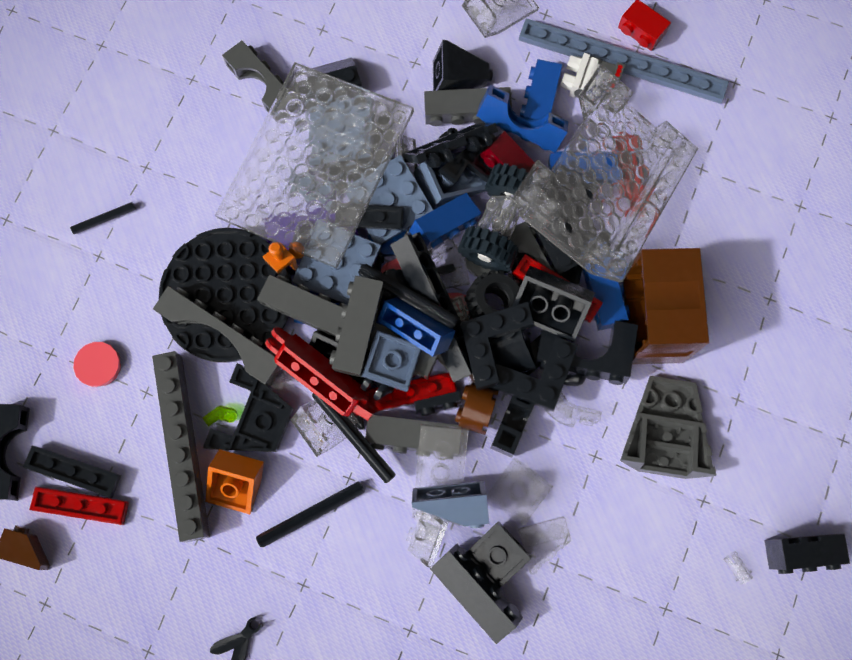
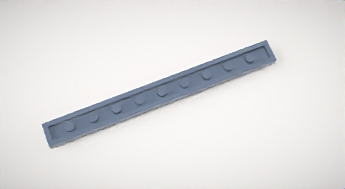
M527 18L519 35V41L563 55L582 58L583 54L587 53L590 54V57H597L616 65L617 62L626 64L623 71L624 74L720 104L724 99L729 81Z

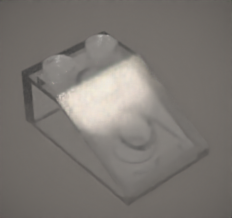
M465 0L462 4V7L484 38L500 34L539 9L534 0Z

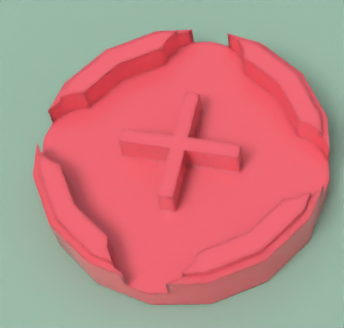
M104 342L89 343L78 351L74 359L73 369L75 375L82 383L88 386H106L117 378L121 370L119 353L111 345Z

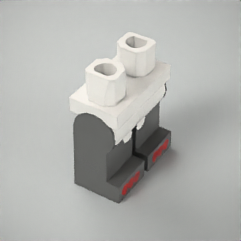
M584 53L582 58L571 55L566 69L577 72V74L573 76L564 73L560 87L570 90L569 96L575 98L576 96L581 100L609 110L626 64L619 62L616 65L597 57H590V54Z

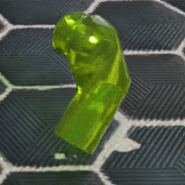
M219 405L202 418L208 426H211L217 420L232 423L237 419V411L232 407Z

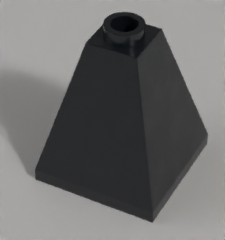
M442 40L433 59V91L484 88L488 82L492 81L493 70L490 69L488 62L448 40Z

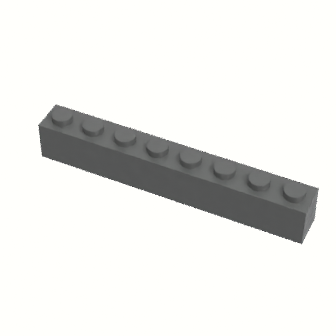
M277 275V277L268 276L257 298L262 305L336 338L338 327H342L344 318H341L343 303H340L338 306L331 303L332 299L326 295L319 293L316 296L310 293L311 290L301 284H298L297 287L289 284L290 280L281 275ZM376 323L370 349L377 330L401 339L404 338L383 324ZM421 350L414 374L428 380L439 355L432 357Z
M176 351L153 355L152 359L179 542L187 543L210 538L183 359Z

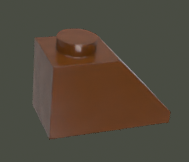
M15 525L14 529L4 528L0 538V559L36 570H49L50 564L37 535L28 533L29 528Z

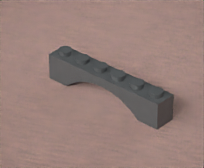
M169 286L166 288L153 310L177 324H204L218 330L237 349L243 361L245 371L263 384L272 385L282 368L275 363L274 358L276 354L270 351V349L268 351L263 348L261 340L254 336L248 338L243 334L244 329L235 323L230 326L224 322L226 317L216 311L212 314L206 310L208 305L197 298L195 301H192L188 298L189 293L180 287L174 289Z

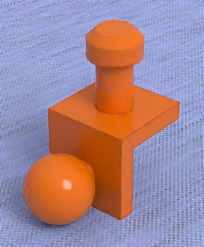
M273 242L269 245V252L262 257L277 273L281 272L288 265L296 270L298 268L296 259H301L305 255V247L301 243L295 242L287 250L281 243Z

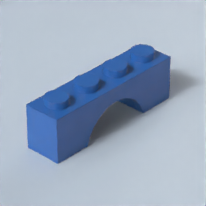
M489 85L476 115L485 123H496V126L500 127L501 130L518 135L522 140L533 142L539 145L541 149L550 150L554 153L568 133L569 122L552 113L533 120L520 117L513 111L510 105V94L493 85Z

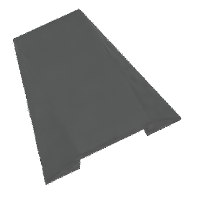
M656 376L649 377L620 459L621 462L638 472L682 479L716 476V470L711 460V448L708 446L706 437L707 429L701 415L703 411L696 383Z

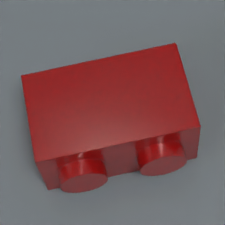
M635 0L622 15L618 28L625 35L631 36L638 41L642 47L652 51L666 35L671 22L640 0Z

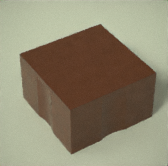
M700 248L642 249L635 258L632 267L628 268L622 277L624 304L628 305L630 310V318H628L627 323L638 325L632 364L684 363L709 344Z

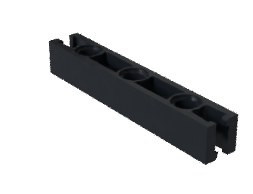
M420 232L414 235H406L392 243L391 247L410 289L458 317L456 326L452 328L456 331L448 351L441 353L452 381L456 382L473 374L460 318Z

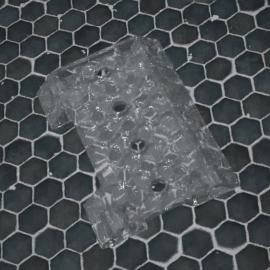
M600 63L578 96L583 121L552 170L537 160L513 196L520 217L587 272L616 282H623L696 154L698 147L668 121L663 122L657 127L649 122L627 103L634 92ZM625 126L630 128L631 135L626 132ZM606 157L611 159L612 166L607 164ZM586 189L592 192L593 199L586 195ZM566 222L572 226V233L566 230Z

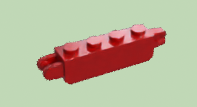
M274 327L271 332L274 338H268L265 345L276 354L274 360L279 367L342 416L349 417L354 413L367 421L370 420L378 408L366 396L369 390L363 391L361 384L350 375L334 371L330 360L297 334L291 336L284 329Z

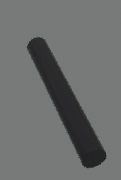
M130 202L75 224L70 229L75 235L136 210L133 202Z

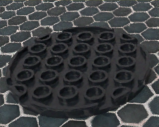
M237 228L208 230L196 235L197 237L189 242L184 243L173 254L172 260L163 272L159 287V299L168 286L174 289L180 287L189 293V299L195 301L197 298L208 305L206 310L212 314L214 311L226 317L224 322L230 326L235 323L245 330L243 334L248 338L254 336L263 342L262 347L266 349L265 342L267 339L274 338L271 333L274 327L283 329L289 316L262 305L257 298L269 275L274 277L281 275L289 279V284L292 285L287 267L277 273L263 259L262 256L269 252L270 243L252 232ZM161 315L164 325L175 342L192 355L218 363L242 361L234 345L218 330L204 324H177Z

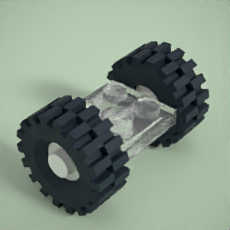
M501 163L494 165L485 185V191L491 197L476 228L474 226L466 228L458 246V253H461L462 257H466V260L472 261L475 265H480L484 269L488 268L495 270V272H499V270L504 271V273L510 272L519 252L518 246L514 245L510 238L522 210L529 212V210L534 211L537 209L545 191L544 182H540L541 179L539 177H534L535 174L526 172L524 168L519 169L515 165L509 166V164L505 163L503 165Z

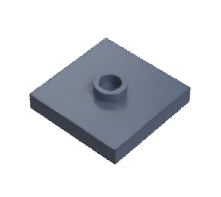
M377 330L361 377L407 392L421 349L407 340Z

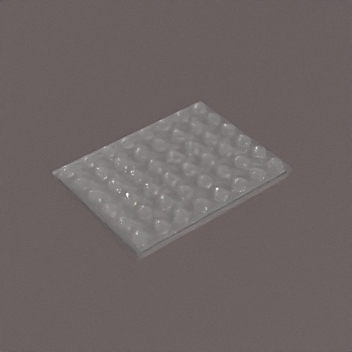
M294 62L215 216L220 220L272 242H279L284 247L296 250L305 256L337 269L414 113V108Z

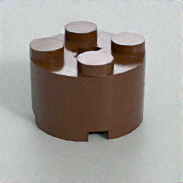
M472 382L471 385L467 384L462 395V399L466 400L464 407L460 406L455 418V422L459 423L458 426L485 435L487 429L483 428V426L488 427L496 402V398L492 396L493 394L498 395L499 391L492 388L477 390L475 382Z

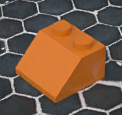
M219 449L208 466L205 502L250 515L262 480L264 462Z

